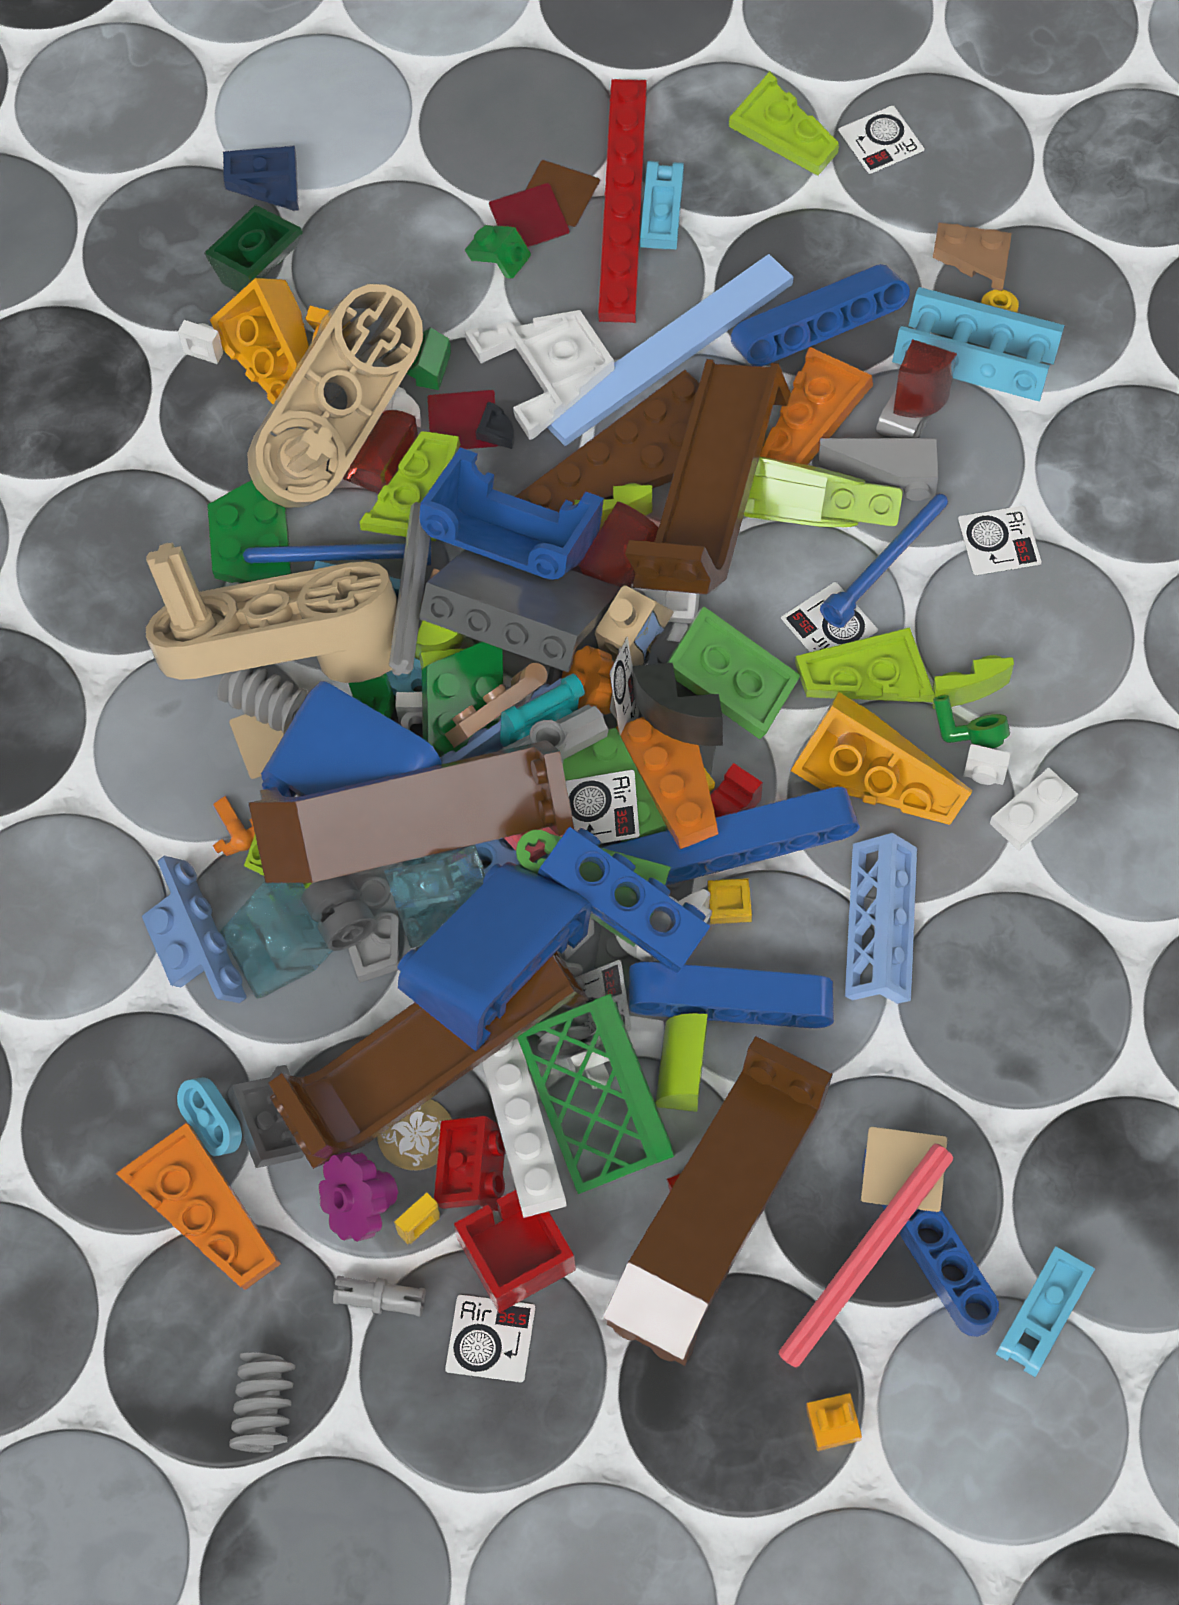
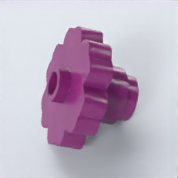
M346 1152L333 1155L323 1165L325 1180H322L318 1187L321 1209L326 1214H329V1227L343 1241L353 1239L358 1242L373 1238L376 1232L382 1229L380 1214L384 1213L397 1200L398 1189L396 1181L390 1173L376 1169L374 1162L369 1160L363 1153L351 1154Z

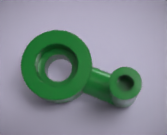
M940 695L933 699L941 737L947 743L970 740L972 744L993 749L1001 746L1004 743V739L1010 735L1008 719L1005 715H985L970 721L966 725L956 726L949 696Z

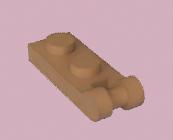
M539 663L529 664L512 678L511 687L508 690L501 684L485 695L483 700L486 702V705L476 711L471 705L455 716L452 720L456 726L445 734L455 748L501 715L502 711L514 706L542 686L548 677L545 667Z

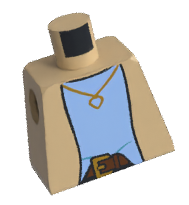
M623 585L596 628L595 636L600 650L610 653L612 661L615 662L619 654V650L616 649L622 647L626 637H628L632 665H642L649 655L652 645L659 638L674 612L636 590Z

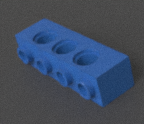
M569 827L544 861L537 874L579 893L592 904V914L677 973L711 927L704 922L705 914L687 902L681 906L669 897L671 891L658 880L650 877L646 881L633 872L636 866L626 857L619 853H614L611 856L599 848L600 840L583 828L575 831ZM585 862L596 863L602 871V878L596 882L584 880L580 875L579 866ZM623 886L631 888L637 896V903L632 907H623L618 904L614 895L617 888ZM656 911L668 914L672 921L671 930L667 932L656 931L651 926L650 915Z

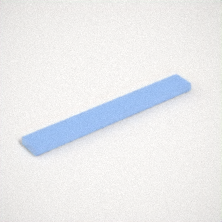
M770 254L766 255L616 361L613 372L547 428L564 446H567L793 285V276Z

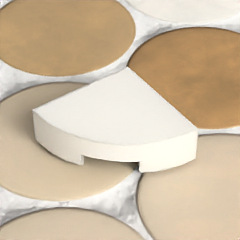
M398 386L383 411V423L421 427V415L418 404L406 393V390Z

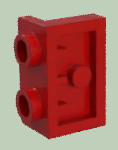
M487 1116L441 1121L434 1200L437 1202L438 1207L442 1209L477 1205L484 1207L489 1204L492 1211H498L496 1200L501 1198L505 1191L503 1169L506 1151L498 1123Z

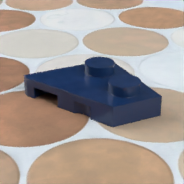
M295 146L223 151V174L226 190L292 211H299Z

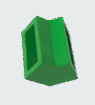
M431 327L423 332V341L418 355L406 373L416 379V386L435 390L440 389L451 355L450 339Z

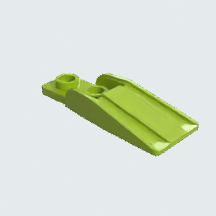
M759 456L744 516L817 527L857 526L859 522L896 526L898 524L903 491L900 487L866 483L863 479L831 470Z

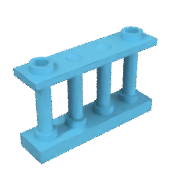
M919 287L915 295L909 326L916 329L900 326L892 362L1040 402L1050 365L1040 362L1054 364L1065 325ZM930 332L951 337L952 339L930 334ZM967 342H970V343H973V344H977V345H981V346H985V347H989V349H986V348H983V347H979V346H975V345H971V344H968ZM1004 352L1026 357V359L1005 354Z

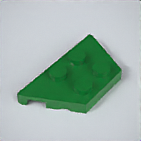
M252 480L207 504L212 572L215 579L228 583L242 584L292 574L291 562L248 563L243 558V553L247 548L289 546L286 507L269 501L256 489Z
M480 642L433 662L422 669L423 739L436 750L439 757L444 756L450 751H459L468 744L472 737L470 736L454 748L445 736L447 732L456 726L452 719L471 705L476 711L486 705L483 697L503 684L502 648ZM501 715L483 728L488 730L500 721Z

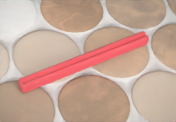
M937 1143L932 1145L781 1347L779 1356L793 1367L801 1365L951 1164L953 1155L947 1149Z

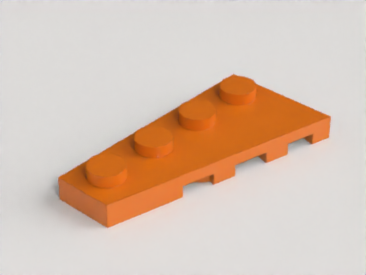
M809 347L805 356L806 362L802 370L798 371L793 381L794 388L790 394L788 405L781 407L779 411L780 418L776 426L771 428L760 456L808 465L819 452L820 438H830L873 386L872 375Z
M644 717L626 723L620 736L679 849L681 850L718 835L717 822L699 745L685 743L661 733Z
M188 1123L182 1125L116 1173L244 1290L281 1265L202 1141Z

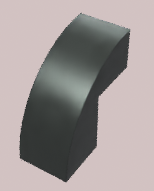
M673 662L632 666L636 705L642 716L655 729L685 743L701 746H723V717L719 694L678 697Z

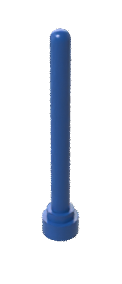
M944 494L935 495L845 592L831 594L821 604L820 612L827 622L837 628H843L853 618L856 602L947 506L948 498Z
M431 538L426 566H431ZM406 543L251 547L244 551L243 558L248 563L404 559Z

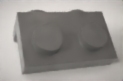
M286 1065L277 1066L268 1078L231 1085L227 1092L255 1168L300 1159L304 1156L303 1151L270 1099L274 1092L268 1082L281 1073L290 1075Z

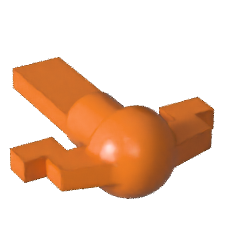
M224 796L213 805L232 838L227 844L224 839H221L212 846L218 854L223 851L226 856L240 851L249 850L255 831L252 818L249 820L252 827L245 829L230 801Z

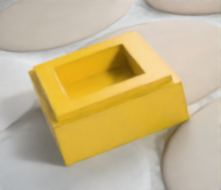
M749 878L707 881V890L711 893L709 900V909L712 910L710 924L752 922Z
M425 1193L394 1221L398 1235L407 1244H412L440 1219L438 1204L428 1193Z

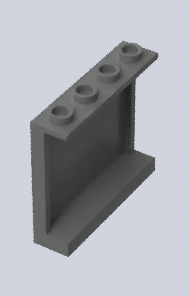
M464 549L426 583L419 619L569 672L576 647L597 624L599 625L621 587L570 570L559 579H546Z

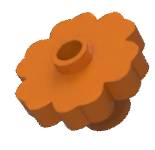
M588 645L575 653L569 672L563 671L562 679L570 674H575L581 681L585 694L579 698L578 709L586 705L596 706L603 715L612 713L610 707L613 693L610 670L614 661H612L610 653Z

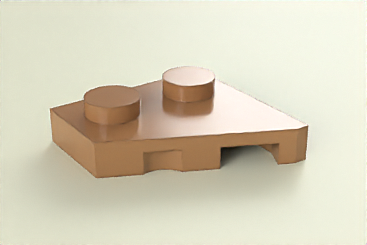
M939 223L933 258L946 265L955 266L960 272L970 277H973L978 272L992 280V288L1003 291L1012 233L995 229L967 227L959 224Z

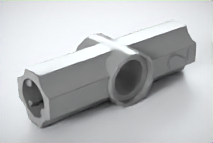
M586 705L557 721L543 720L537 722L532 726L530 735L501 750L547 740L560 751L563 764L564 759L606 738L608 727L605 724L603 714L598 708Z

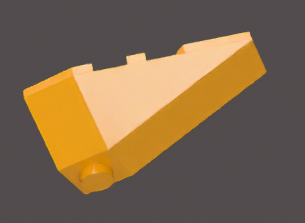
M255 278L209 320L213 328L219 332L225 353L231 359L240 362L247 370L245 375L252 382H258L267 392V399L274 404L309 348L301 310L287 281L282 279Z
M838 692L790 770L820 790L844 787L847 789L849 796L863 799L862 802L872 805L879 803L901 809L903 813L948 825L952 823L972 793V789L878 716Z

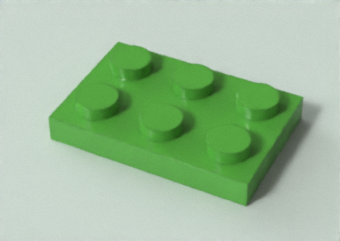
M704 606L696 614L666 662H673L675 680L696 695L719 694L722 713L758 739H761L768 732L801 676Z

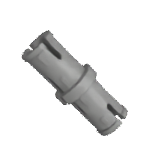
M337 1276L335 1286H338V1290L334 1289L333 1304L371 1308L372 1313L382 1314L383 1310L413 1314L419 1317L422 1315L424 1307L421 1306V1302L425 1303V1288L387 1284V1279L377 1278L376 1282Z

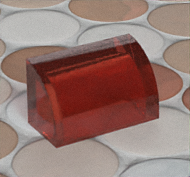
M912 339L899 369L893 414L908 418H921L939 411L946 404L950 396L957 353Z
M399 410L383 411L345 473L343 480L379 494L384 485L388 486L398 471L399 463L418 437L416 417Z
M617 501L585 557L579 564L582 573L618 587L626 585L631 588L636 573L625 555L629 540L655 542L659 527L639 511Z

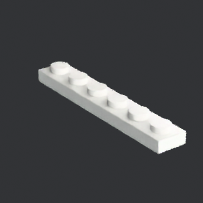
M516 1038L483 1061L482 1066L522 1214L525 1218L566 1207L567 1205L527 1062Z

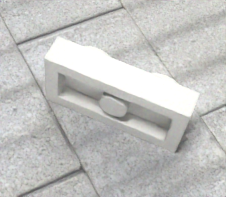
M1047 768L991 817L990 825L1020 851L1074 804L1078 793L1055 772Z

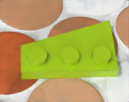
M769 71L729 117V127L819 176L838 153L839 142L813 115H807L797 105L798 100L790 92L786 93L777 84V78Z
M421 431L399 463L398 471L388 486L384 485L377 495L378 500L369 513L366 512L360 520V529L407 537L411 505L415 502L421 503L459 449V437ZM430 537V538H431V541H436V540H437V539H435V538Z
M910 627L795 657V665L798 674L801 675L800 680L806 697L835 698L838 692L850 699L933 703L935 694Z

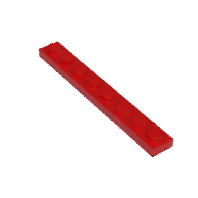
M611 79L598 311L599 322L636 323L647 80Z

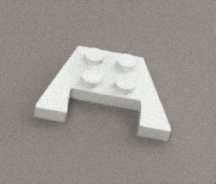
M580 310L533 318V323L513 327L508 322L497 324V330L479 333V329L474 328L465 331L466 341L480 363L516 348L545 393L513 407L515 418L529 440L539 435L615 370L613 358Z

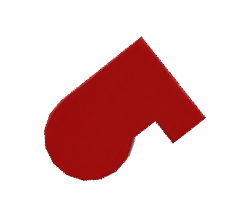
M733 763L724 774L722 783L710 795L715 818L755 808L761 801L763 782Z

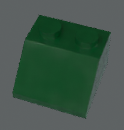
M255 205L207 249L204 254L222 284L239 293L255 278H264L277 265L281 264L285 257L296 248L303 231L299 226Z

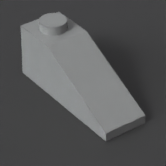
M820 438L818 466L863 479L866 483L900 487L903 491L902 498L920 501L926 498H933L936 494L938 483L936 438Z

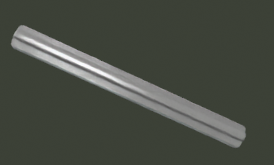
M417 502L413 503L410 508L389 666L393 668L392 673L400 676L402 673L410 674L413 670L430 536L420 524V503Z

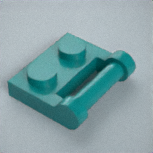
M570 674L561 679L559 686L518 708L511 706L502 711L500 743L505 748L530 735L532 726L539 721H557L578 710L579 698L585 694L584 687L575 674Z

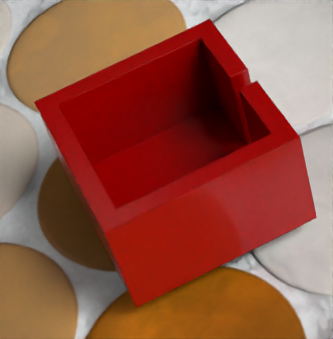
M516 1189L496 1200L501 1222L495 1224L493 1211L488 1204L453 1223L457 1240L498 1313L576 1271L575 1256L550 1212L547 1211L524 1218Z

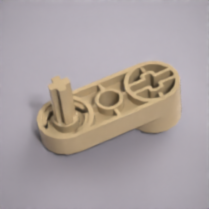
M367 284L352 290L322 319L317 335L255 433L247 453L248 472L256 489L269 501L283 507H305L329 495L341 482L417 357L423 341L420 315L415 304L403 292L388 285ZM352 308L367 309L342 330V327L357 314ZM381 316L383 320L369 341V344L372 346L357 359L355 355L370 332L367 328ZM385 355L381 362L387 365L388 367L371 366L375 361H377L379 358ZM325 383L338 384L345 390L348 402L346 409L333 408L326 402L323 390ZM293 427H302V428H306L307 430L299 429V428H293ZM328 459H329V465H328V470H329V472L326 471Z
M166 543L160 545L158 551L149 552L146 556L149 568L165 603V606L152 616L146 626V638L159 669L167 677L179 680L197 679L317 656L322 672L328 678L342 683L363 682L379 677L393 669L389 666L398 599L388 571L379 564L366 561L344 563L199 592L181 546L174 547L173 543Z

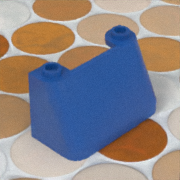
M460 447L420 503V524L430 537L540 577L554 580L559 579L588 558L595 549L599 538L604 498L585 492L578 504L573 505V502L565 500L559 512L494 490V474L487 472L484 476L475 464L478 453Z
M320 681L307 694L261 773L263 780L262 788L276 787L284 797H295L297 794L305 796L432 767L442 763L436 750L426 740L330 683Z
M506 862L502 866L497 863L485 875L483 885L417 951L411 949L403 956L397 967L400 971L398 989L472 1049L477 1051L490 1037V1032L485 1029V1026L489 1025L496 1016L499 1019L503 1016L506 1010V1003L556 951L562 954L567 949V944L574 949L587 936L592 904L579 893L571 891L512 862Z

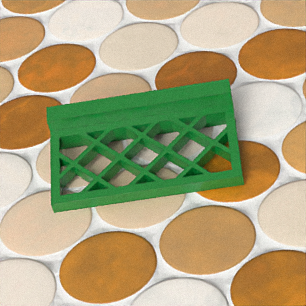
M613 994L605 995L592 1002L539 1022L517 1037L578 1194L675 1157L676 1154ZM591 1012L597 1028L590 1045L567 1036L574 1018ZM566 1022L562 1033L551 1029V1027ZM541 1031H546L560 1037L550 1061L533 1053L527 1037ZM599 1036L606 1052L595 1048ZM565 1040L587 1049L578 1073L555 1064ZM592 1052L608 1058L613 1070L606 1086L583 1076ZM537 1061L547 1065L546 1071L543 1076L541 1074ZM552 1068L575 1078L566 1101L554 1097L548 1092L546 1082ZM615 1076L622 1093L611 1088ZM580 1080L603 1090L594 1114L570 1104ZM608 1092L625 1099L629 1110L622 1126L598 1116ZM553 1102L563 1106L559 1117ZM568 1108L591 1118L581 1142L565 1135L561 1124ZM631 1117L638 1133L627 1129ZM596 1121L619 1130L610 1154L586 1144ZM624 1133L641 1140L647 1158L630 1164L614 1157ZM569 1143H572L579 1147L575 1155V1158L572 1154ZM584 1149L607 1159L601 1175L586 1182H583L577 1166ZM611 1162L624 1166L607 1173Z

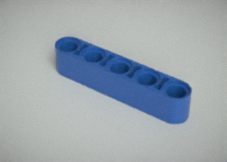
M875 265L740 322L732 331L731 343L752 366H765L898 310L907 302L910 296V288L887 265Z
M640 962L629 967V1011L638 1015L658 1017L698 1013L708 1014L707 1020L799 1028H824L832 1025L834 1022L833 980L820 975L683 965L675 973L663 963Z
M865 1149V1153H864V1157H863V1162H862V1173H863V1176H864L866 1149ZM882 1205V1207H883L884 1210H885V1208L888 1206V1205ZM916 1209L899 1232L900 1236L956 1326L969 1336L978 1337L986 1334L991 1329L999 1312V1302L995 1293L943 1211L933 1212ZM930 1228L939 1234L940 1240L933 1244L926 1243L919 1237L918 1231ZM948 1265L955 1266L962 1271L964 1278L960 1281H950L945 1278L941 1269ZM971 1303H978L986 1309L988 1317L982 1320L971 1318L967 1314L965 1306Z

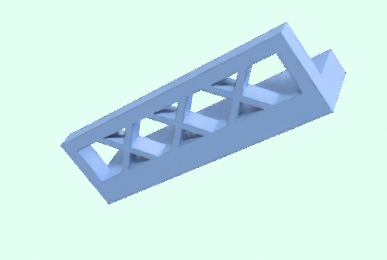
M894 833L853 844L845 997L851 1000L880 994L897 1004L911 1001L917 847ZM878 851V861L868 872L866 870V854ZM875 886L877 888L876 899L866 910L864 908V898L871 888ZM873 924L875 926L874 938L864 948L862 946V936L870 925ZM871 963L873 965L872 982L860 985V975L867 965Z

